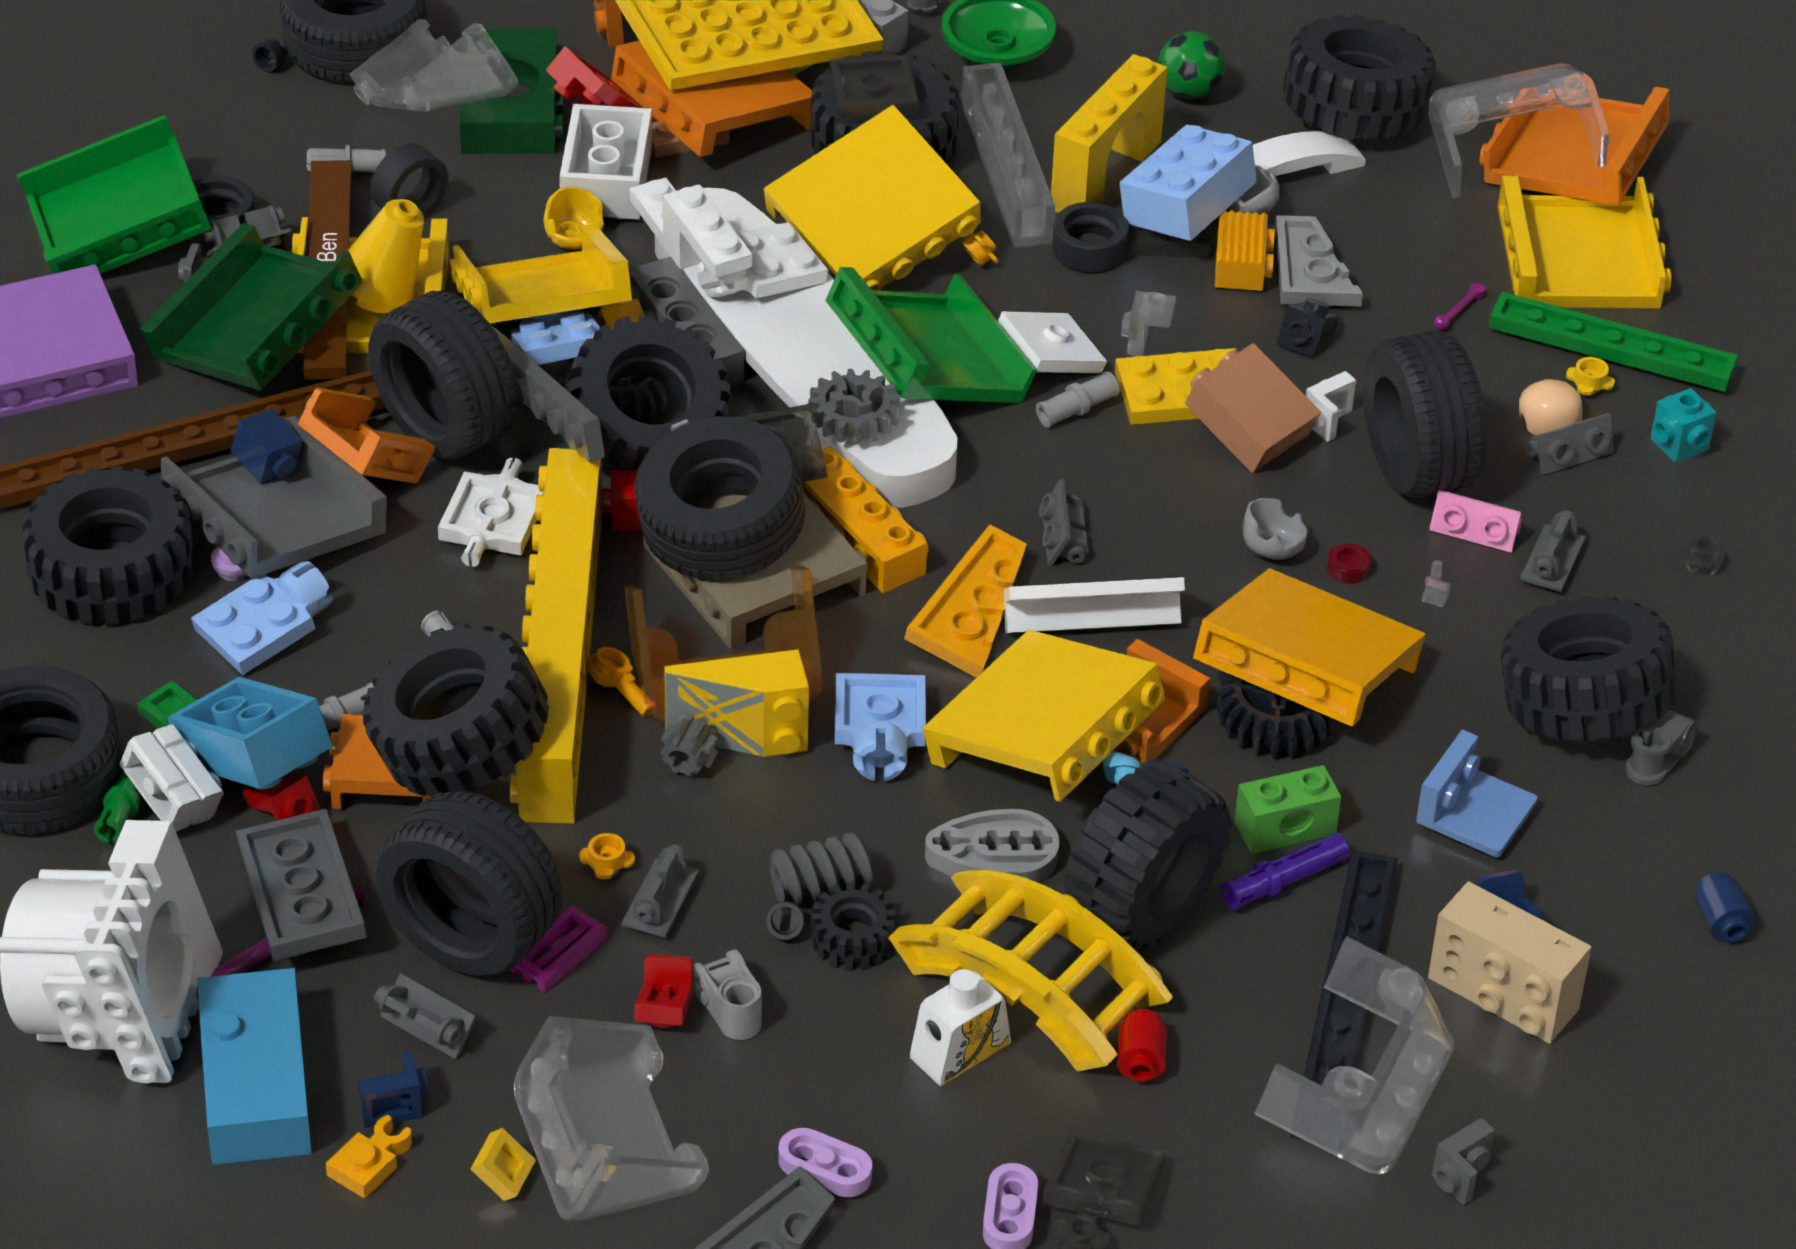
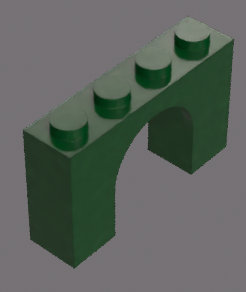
M557 29L464 30L465 83H513L527 87L530 91L520 96L504 99H461V154H555L556 138H563L564 96L553 87L557 81L546 69L565 46V44H557Z

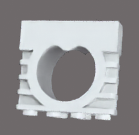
M126 820L108 862L111 871L41 869L39 878L30 879L19 888L8 909L2 937H0L2 991L7 1010L14 1024L24 1033L37 1034L38 1041L67 1042L70 1048L82 1050H115L128 1079L140 1083H167L171 1081L174 1073L170 1060H178L183 1050L179 1038H186L191 1029L188 1017L196 1015L199 1008V1002L196 997L198 995L197 978L211 976L213 970L220 963L223 950L172 821Z

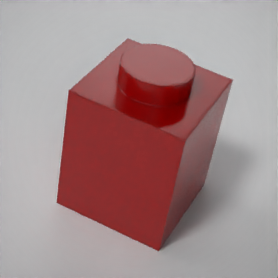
M610 470L611 488H602L603 514H611L612 531L642 530L634 491L638 470Z

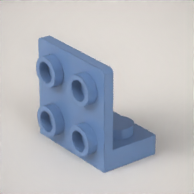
M1462 729L1422 784L1416 823L1491 856L1500 857L1536 806L1537 796L1479 771L1480 757L1476 756L1479 736Z

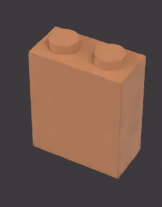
M1254 343L1240 352L1236 349L1230 351L1213 370L1205 368L1200 371L1190 383L1192 390L1185 402V405L1252 474L1306 438L1322 413Z

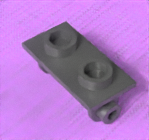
M271 205L244 213L246 224L256 227L263 244L266 246L276 247L282 245L281 238L291 232L290 228L280 229L279 224L285 223L284 214L280 207L274 209ZM238 215L209 221L212 229L203 232L207 243L213 241L214 248L206 253L207 257L211 256L241 226Z
M1606 413L1532 436L1531 441L1526 443V452L1530 458L1536 457L1540 461L1542 475L1614 453L1611 414Z
M1061 478L1053 491L1044 495L1039 508V516L1043 518L1044 527L1042 545L1046 547L1047 565L1052 567L1058 556L1068 559L1071 563H1081L1089 552L1086 531L1083 530L1085 527L1083 501L1074 493H1066L1065 482Z
M1569 510L1559 512L1554 515L1551 525H1544L1520 576V580L1562 592L1586 539V535L1577 533L1578 522L1573 512Z
M676 844L670 845L661 851L659 859L655 858L622 921V926L666 938L699 874L698 869L687 867L686 852L681 846Z
M403 973L399 974L394 985L389 987L382 985L374 997L375 1002L379 1004V1009L382 1011L380 1015L382 1018L454 1059H458L477 1018V1015Z

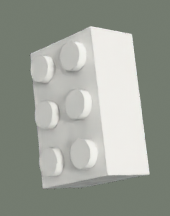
M573 104L560 171V188L574 186L589 190L602 202L603 217L640 219L641 215L630 202L629 188L644 184L647 181L652 151V109Z

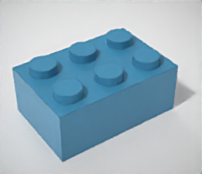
M237 677L167 717L169 725L173 724L183 739L189 740L195 746L197 757L208 772H213L219 777L252 786L256 789H268L281 782L282 776L296 768H303L313 764L318 759V755L333 747L317 698L243 677Z

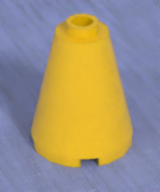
M406 199L387 202L348 249L363 280L362 285L352 295L357 298L356 305L365 310L388 314L413 298L424 224V216L413 202Z

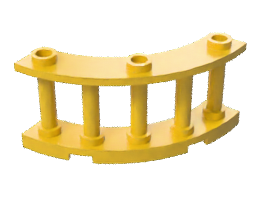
M993 870L956 872L951 879L962 895L932 924L900 926L888 937L913 975L939 974L951 977L955 971L966 969L977 972L1010 1005L1013 1006L1017 1001H1020L1040 1017L1036 1025L1055 1043L1077 1072L1107 1066L1118 1055L1107 1040V1034L1134 1006L1137 1009L1168 1003L1173 998L1163 984L1160 973L1153 966L1147 964L1112 928L1082 907L1075 898L1067 894H1061L1030 879L1006 872ZM972 910L975 915L984 914L969 929H954ZM1010 915L1038 924L1013 950H1005L985 940ZM1057 933L1084 952L1057 980H1049L1027 962ZM1100 965L1120 985L1123 991L1092 1021L1070 998L1069 994Z

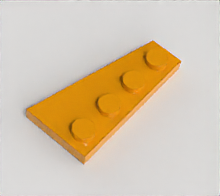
M989 524L909 624L904 639L977 678L984 671L1004 613L1003 590L1013 587L1027 544Z

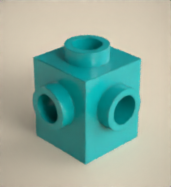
M1691 388L1674 395H1669L1657 401L1650 439L1675 463L1709 450L1717 412Z

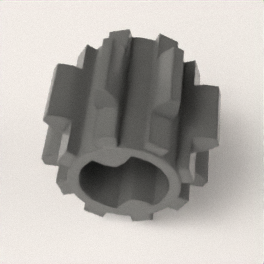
M689 715L686 718L682 717L677 726L669 723L660 739L665 743L661 754L664 755L662 758L664 763H668L673 772L685 773L686 776H692L693 773L697 774L702 765L710 768L718 753L713 748L718 740V737L715 736V729L711 728L705 719L701 718L700 720L694 718L693 715Z

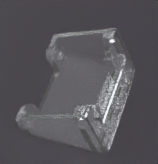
M418 19L400 36L396 37L395 40L385 45L349 74L356 84L354 86L356 95L366 105L372 103L378 107L428 112L505 97L518 87V80L482 24L473 23L462 32L463 36L450 45L445 36H440L435 40L427 29L430 27L428 22Z
M548 1016L517 1070L514 1081L515 1100L557 1212L565 1220L585 1221L693 1193L705 1181L710 1171L707 1159L698 1145L683 1143L675 1151L672 1147L649 1090V1086L655 1076L660 1073L663 1066V1052L658 1046L653 1030L649 1025Z

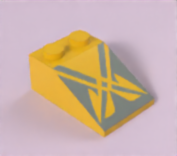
M799 649L664 666L665 730L669 723L677 726L682 717L686 718L689 715H693L694 718L705 719L707 724L715 729V736L718 737V740L714 747L762 757L808 751L809 686Z

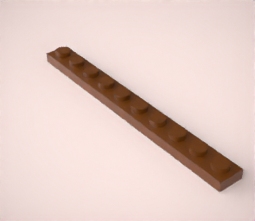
M368 370L0 466V509L35 500L38 496L43 497V491L54 482L58 485L62 483L65 476L76 473L77 476L85 474L87 469L99 467L100 471L111 470V466H121L125 468V471L133 472L135 468L147 471L161 467V458L166 456L175 464L230 449L239 420L270 409H274L282 419L295 415L300 420L306 403L316 388L370 397L376 402L372 411L386 408L379 395L372 372Z

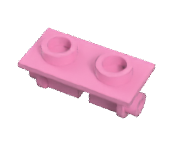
M1438 490L1429 530L1512 553L1516 535H1519L1523 519L1520 518L1522 512Z

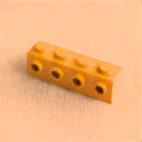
M832 446L798 459L803 492L811 501L814 500L819 504L824 516L833 526L836 525L842 530L848 543L856 551L863 553L869 566V573L866 577L882 594L926 575V558L929 548L925 537L920 532L915 531L903 519L897 508L891 507L879 495L876 487L872 483L867 482L855 470L853 464L848 459L843 458Z

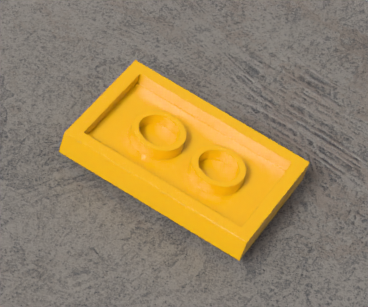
M1236 348L1116 358L1115 374L1130 424L1199 419L1185 405L1192 390L1190 386L1192 379L1205 368L1210 370L1216 368L1220 361Z

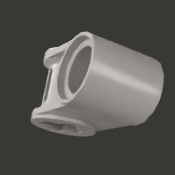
M730 950L726 953V957L705 965L699 962L693 964L694 992L698 1000L706 1006L720 1027L721 1032L734 1040H745L756 1036L762 1028V990L760 984L748 970L738 950Z

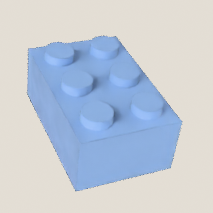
M1186 124L1119 182L1123 214L1128 224L1191 241L1257 182L1253 142L1237 138L1232 134H1222L1202 129L1197 125Z

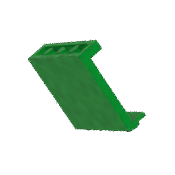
M166 115L16 174L27 197L45 249L43 253L52 274L95 264L99 273L102 274L212 229Z
M854 267L839 268L825 301L879 371L885 376L886 380L896 386V392L900 395V398L1022 403L1037 368L960 274H954L945 294L871 290Z

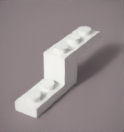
M665 177L629 188L630 202L680 269L703 262L714 278L752 267V253L700 184L676 191Z

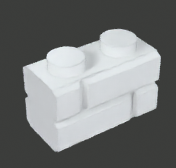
M173 724L156 729L152 734L147 732L133 737L128 742L119 764L160 821H172L175 831L185 829L190 824L196 825L210 820L214 816L224 794L218 776L213 772L207 771L197 757L195 746L189 740L183 739Z

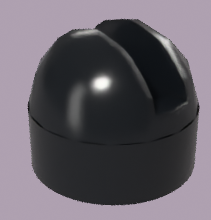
M265 39L253 47L252 57L259 69L264 72H272L285 62L286 49L281 46L277 39ZM270 53L273 56L272 60L268 57Z
M781 901L773 905L766 917V925L774 937L782 940L792 939L801 932L804 926V914L797 904L790 901ZM783 908L792 909L789 931L780 930Z

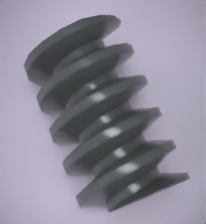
M853 832L845 833L841 842L836 837L826 838L824 847L818 841H811L808 843L806 851L800 845H794L789 849L788 855L782 849L773 850L771 854L770 875L779 902L785 901V894L790 893L795 904L800 905L802 904L803 890L808 889L813 900L817 901L819 900L821 886L825 885L831 895V887L838 885L840 881H843L845 886L846 883H854L855 890L857 877H861L864 884L871 885V888L873 887V869L868 849L863 841L859 840Z

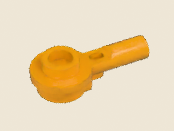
M601 647L597 650V653L590 656L586 664L587 671L596 683L604 687H616L644 718L656 711L657 705L634 682L635 677L631 674L633 667L630 665L629 658L623 652L612 647Z

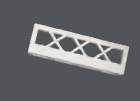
M1184 577L1008 587L1003 590L1005 631L1007 634L1025 633L1027 630L1043 632L1180 624L1179 592L1185 591Z

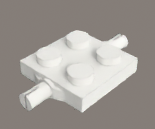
M508 458L499 475H481L464 471L439 523V540L467 545L461 556L463 563L467 566L470 565L471 560L472 567L477 566L486 549L522 555L532 533L533 524L537 522L535 519L536 495H544V492L539 491L538 485L525 483L517 479L523 469L522 462L515 458L514 463L513 458Z

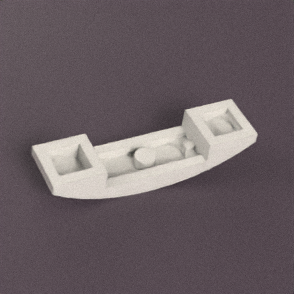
M1321 131L1292 133L1253 145L1255 165L1262 167L1268 177H1270L1269 173L1272 172L1275 176L1322 164L1330 174L1365 166L1366 159L1350 139L1335 133L1334 135Z

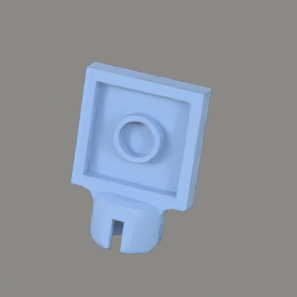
M565 311L521 318L519 327L509 329L510 341L537 365L577 357L579 349L586 339H593L595 331L600 327L589 313Z
M305 561L288 569L279 578L273 579L266 574L253 578L191 617L194 630L244 675L313 631L315 626L312 617L326 609L333 601L331 594L327 595L329 585L322 573L317 568H313L315 566L311 562Z
M836 673L835 744H844L853 748L854 766L865 778L875 781V767L884 768V781L897 777L906 767L907 749L914 746H925V737L922 729L926 725L925 675Z

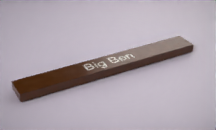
M351 160L311 161L308 257L333 263L344 250L348 251L350 248ZM348 299L304 345V379H337L346 376Z

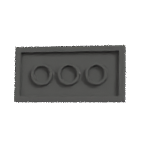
M327 809L235 831L273 961L367 938L364 921Z

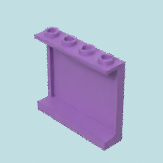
M96 264L0 286V418L138 386L133 350Z

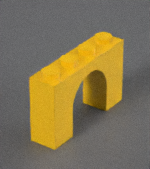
M1133 54L1055 133L1050 200L1051 210L1059 213L1065 207L1079 202H1097L1102 204L1104 202L1106 167L1110 151L1114 150L1136 160L1143 161L1160 144L1167 66Z

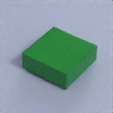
M171 680L138 702V713L159 729L169 725L167 717L192 704L197 699Z

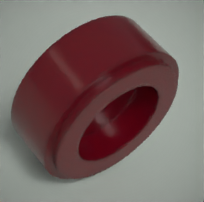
M1346 543L1337 545L1330 550L1327 571L1333 579L1345 584H1355L1364 581L1369 576L1371 556L1366 549L1356 544Z

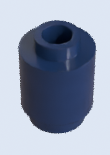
M1725 872L1709 874L1699 881L1696 887V903L1712 937L1718 941L1728 942L1739 941L1746 937L1753 928L1756 919L1739 882Z

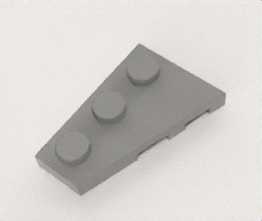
M1276 215L1275 237L1281 304H1297L1305 302L1306 298H1311L1327 303L1329 306H1362V291L1358 285L1353 286L1351 283L1349 270L1344 262L1339 263L1333 253L1334 246L1318 219L1314 216Z

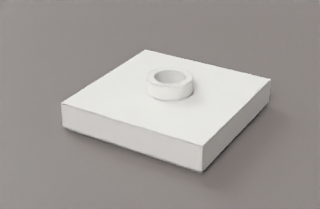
M1002 311L998 322L1037 368L1036 372L1102 373L1107 363L1106 359L1068 313Z

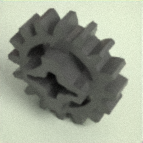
M848 369L847 374L842 376L838 372L833 371L831 372L830 381L819 378L818 388L811 387L808 417L812 418L813 428L823 427L824 437L837 434L838 442L843 443L847 437L853 438L855 444H860L861 438L868 437L874 442L877 441V432L888 435L891 431V425L898 424L900 395H896V386L894 384L885 385V376L883 375L873 379L870 378V370H865L862 375H855L853 369Z

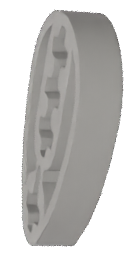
M1024 809L989 810L952 819L929 831L925 841V860L927 864L951 877L956 872L993 870L1010 873L1041 883L1052 875L1058 863L1059 836L1055 827L1043 816ZM1011 846H1017L1019 850H1012ZM1034 846H1041L1042 850H1035ZM942 847H950V851H944ZM988 847H996V850H988Z

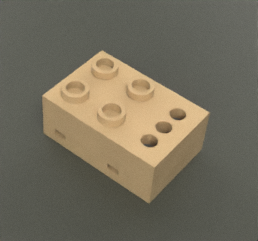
M1468 881L1438 914L1428 978L1479 1005L1485 1011L1492 1012L1518 1026L1524 1032L1551 1044L1579 1010L1592 946Z

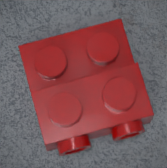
M564 46L546 69L557 81L553 87L569 101H572L576 96L580 99L577 104L642 108L611 78L566 46Z

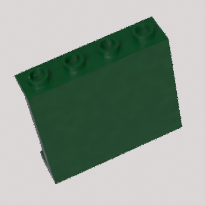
M243 223L140 330L156 360L262 391L362 285L363 280L349 251L344 250L333 263L324 262L266 246L263 244L256 227Z

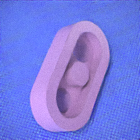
M810 1128L793 1129L784 1134L780 1139L778 1162L780 1168L787 1175L801 1166L828 1192L841 1197L857 1196L869 1188L872 1181V1161L864 1150Z
M1018 1163L1003 1164L994 1169L990 1174L983 1220V1239L991 1249H1026L1032 1241L1038 1195V1178L1025 1165Z

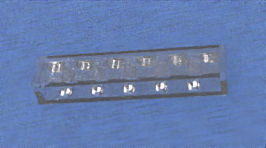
M1001 63L964 66L961 105L1014 248L1053 243L1055 204Z

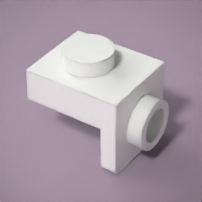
M1346 371L1329 379L1322 380L1318 384L1306 389V397L1322 412L1312 430L1316 431L1327 442L1336 438L1338 418L1352 412L1356 380Z

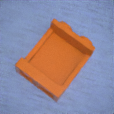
M316 388L298 422L300 427L361 475L418 483L436 448L433 444L423 438L372 429L367 424V420L376 402L370 397L323 388Z
M1136 639L1127 648L1126 655L1158 664L1165 700L1113 751L1138 759L1140 764L1154 761L1207 710L1210 678L1145 642Z
M342 714L339 732H331L330 736L333 747L329 749L330 759H333V764L325 765L323 773V791L331 792L332 809L342 810L345 793L423 797V801L429 798L428 794L422 796L408 791L407 788L400 786L394 780L366 734L362 715Z

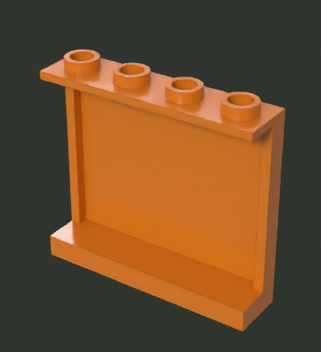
M640 41L616 46L611 80L643 108H651L652 116L699 157L713 154L716 133L790 115L807 130L811 129L812 90L787 69L670 91Z
M1537 68L1530 80L1523 83L1520 95L1516 101L1510 103L1507 115L1503 121L1496 124L1490 141L1484 143L1481 148L1479 163L1480 166L1484 167V183L1501 185L1502 176H1518L1521 189L1619 205L1670 122V89L1654 87L1644 105L1545 90L1543 89V69Z

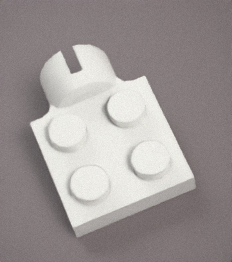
M789 222L737 233L752 253L751 268L714 278L703 262H700V265L696 268L701 288L706 289V294L712 297H722L735 294L740 290H747L756 299L826 283L828 275L827 267Z

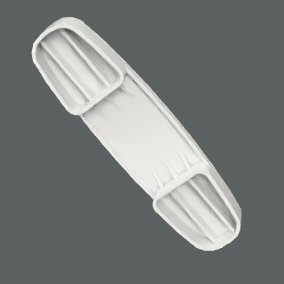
M703 188L736 233L775 225L762 211L738 193L724 188ZM655 236V254L658 260L670 257L669 253ZM700 264L682 269L744 349V359L805 423V443L813 452L832 446L843 458L848 459L853 464L855 470L867 482L872 483L876 487L879 495L891 507L903 508L917 505L936 498L950 489L956 479L958 437L935 400L900 398L898 424L891 425V431L888 435L877 432V441L874 442L868 437L861 438L860 444H855L853 438L847 437L843 443L838 442L837 434L824 437L823 427L813 428L812 418L808 417V399H810L811 387L818 388L819 378L830 381L831 372L836 371L842 376L847 374L848 369H853L855 375H862L865 370H870V378L873 379L883 375L825 301L834 282L829 273L826 283L755 299L747 290H740L735 294L722 297L708 296L705 291L706 289L701 288L697 277L696 268ZM885 378V385H889L890 383Z

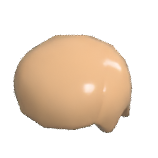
M1544 379L1529 385L1521 393L1519 398V416L1525 418L1527 430L1534 435L1582 421L1583 408L1581 396L1577 390L1565 381Z

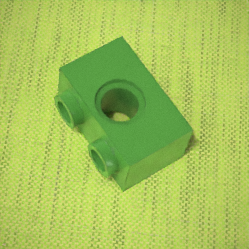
M1324 765L1238 785L1234 823L1251 854L1324 838L1337 831L1341 795Z

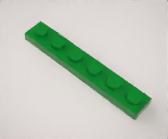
M1501 292L1490 315L1488 327L1510 335L1525 337L1547 345L1558 346L1583 353L1587 356H1595L1628 367L1643 369L1665 377L1676 378L1724 392L1727 390L1738 359V355L1506 292Z

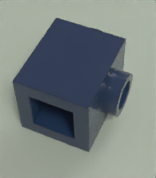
M270 409L238 421L231 452L253 477L262 484L276 478L286 477L290 473L295 472L303 441L297 432L290 428L274 409Z

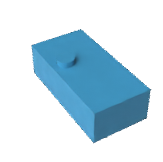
M295 968L197 978L207 1129L212 1165L312 1154Z

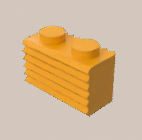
M1225 210L1220 214L1214 288L1263 291L1264 278H1272L1274 254L1266 253H1273L1275 229H1267L1268 215L1266 213L1259 215L1257 212L1251 214L1249 211L1246 213L1241 211L1235 213L1233 210L1229 212Z

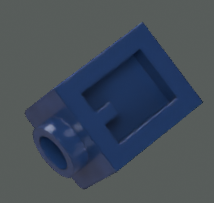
M412 1051L402 1053L404 1073L358 1081L360 1110L364 1128L375 1126L376 1122L386 1115L392 1117V1123L422 1118L421 1097L429 1096L428 1080L425 1067H415Z

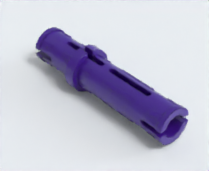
M1333 833L1318 842L1309 844L1275 861H1261L1255 864L1248 873L1223 882L1221 884V888L1224 889L1221 891L1222 898L1230 909L1237 910L1264 896L1266 898L1277 896L1280 894L1281 889L1287 885L1316 874L1327 867L1346 861L1350 856L1347 854L1350 851L1349 846L1341 834Z

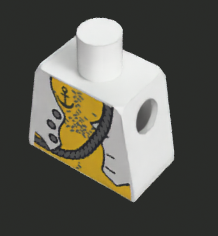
M966 969L955 971L950 977L949 985L925 998L921 1003L910 1050V1058L941 1087L1011 1044L1004 998L977 972Z

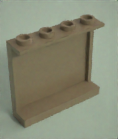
M737 488L716 489L702 494L689 505L703 509L724 508L742 501L751 492ZM805 493L806 513L804 525L798 534L797 540L776 562L762 571L743 578L714 581L702 580L681 574L667 567L655 557L643 536L644 548L730 650L746 644L747 623L840 585L848 583L860 597L866 595V575L869 573V566L865 556L848 543L842 530L836 525L833 526L824 516L819 504L814 500L811 501Z

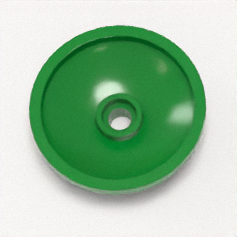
M957 0L947 8L942 18V35L948 46L963 58L986 66L1008 67L1027 63L1045 53L1055 39V19L1052 13L1036 0Z

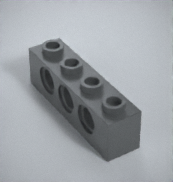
M671 256L629 269L632 300L638 298L645 315L654 316L653 321L661 323L664 322L665 318L677 321L675 327L685 331L689 327L699 334L697 340L701 344L707 341L715 349L716 353L713 360H721L727 371L724 380L730 384V387L744 382V349Z

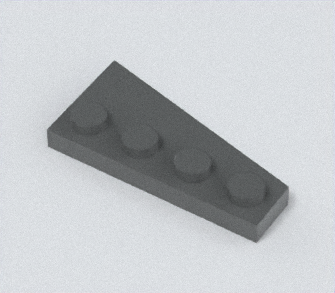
M799 1166L694 1249H803L832 1210L835 1198Z

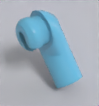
M1112 751L1103 760L1106 779L1111 783H1116L1117 786L1121 778L1126 774H1134L1135 769L1141 766L1138 759L1116 751Z

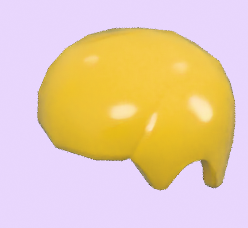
M574 186L558 189L549 197L546 204L543 222L547 237L560 248L574 251L581 250L579 226L596 224L601 231L603 229V204L600 199L589 190Z

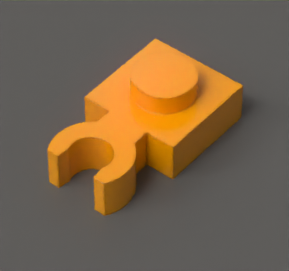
M389 1115L383 1116L376 1122L374 1135L371 1138H367L358 1132L326 1162L327 1176L365 1199L397 1168L396 1156L408 1151L412 1145V1129L406 1127L400 1134L389 1136L393 1131L392 1117Z

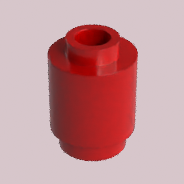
M1148 1009L1131 1011L1119 1026L1117 1067L1122 1075L1138 1082L1150 1081L1158 1078L1165 1070L1167 1029L1156 1012Z

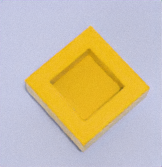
M500 1128L489 1134L471 1170L503 1201H506L518 1195L536 1159L503 1128Z

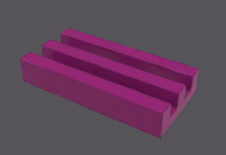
M571 905L559 915L557 921L536 946L510 971L516 975L521 971L525 981L531 984L535 980L538 989L545 993L607 939V927ZM575 923H579L569 934L562 936ZM551 945V949L546 954H544L534 964L531 963L537 956H539L545 949H547Z

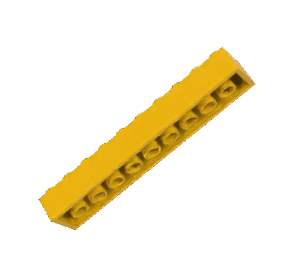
M549 448L547 466H539L538 486L539 491L544 492V495H536L535 519L540 521L541 524H533L532 550L537 551L538 554H530L529 581L535 582V585L526 586V611H531V616L524 615L522 623V641L528 643V647H522L546 690L549 713L547 723L544 724L545 729L540 742L533 743V752L526 761L520 760L515 765L517 776H511L510 803H518L519 817L525 822L574 824L588 679L586 664L590 658L603 516L601 459L588 462L576 450Z

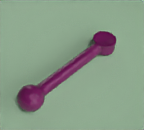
M1479 283L1471 284L1468 295L1448 313L1435 318V328L1440 331L1448 329L1450 321L1474 299H1482L1485 296V286Z

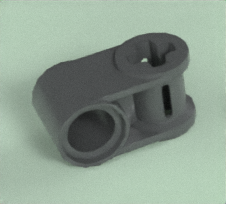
M1668 709L1661 719L1657 718L1655 723L1645 730L1637 729L1630 739L1633 754L1627 760L1625 767L1626 775L1629 779L1641 785H1655L1662 782L1678 760L1683 758L1691 748L1697 734L1698 722Z

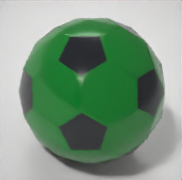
M1196 31L1178 33L1167 41L1160 52L1157 62L1167 66L1166 89L1175 96L1188 100L1204 98L1216 90L1223 79L1226 69L1225 56L1218 42L1207 34Z

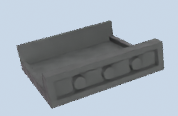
M295 415L283 420L290 428L297 432L303 443L295 472L283 478H276L260 484L236 457L186 473L167 456L161 458L160 478L169 483L170 487L175 488L184 498V503L189 508L191 522L205 534L210 543L215 544L229 557L230 561L234 565H238L251 579L386 533L387 497L363 475L298 425L299 419Z

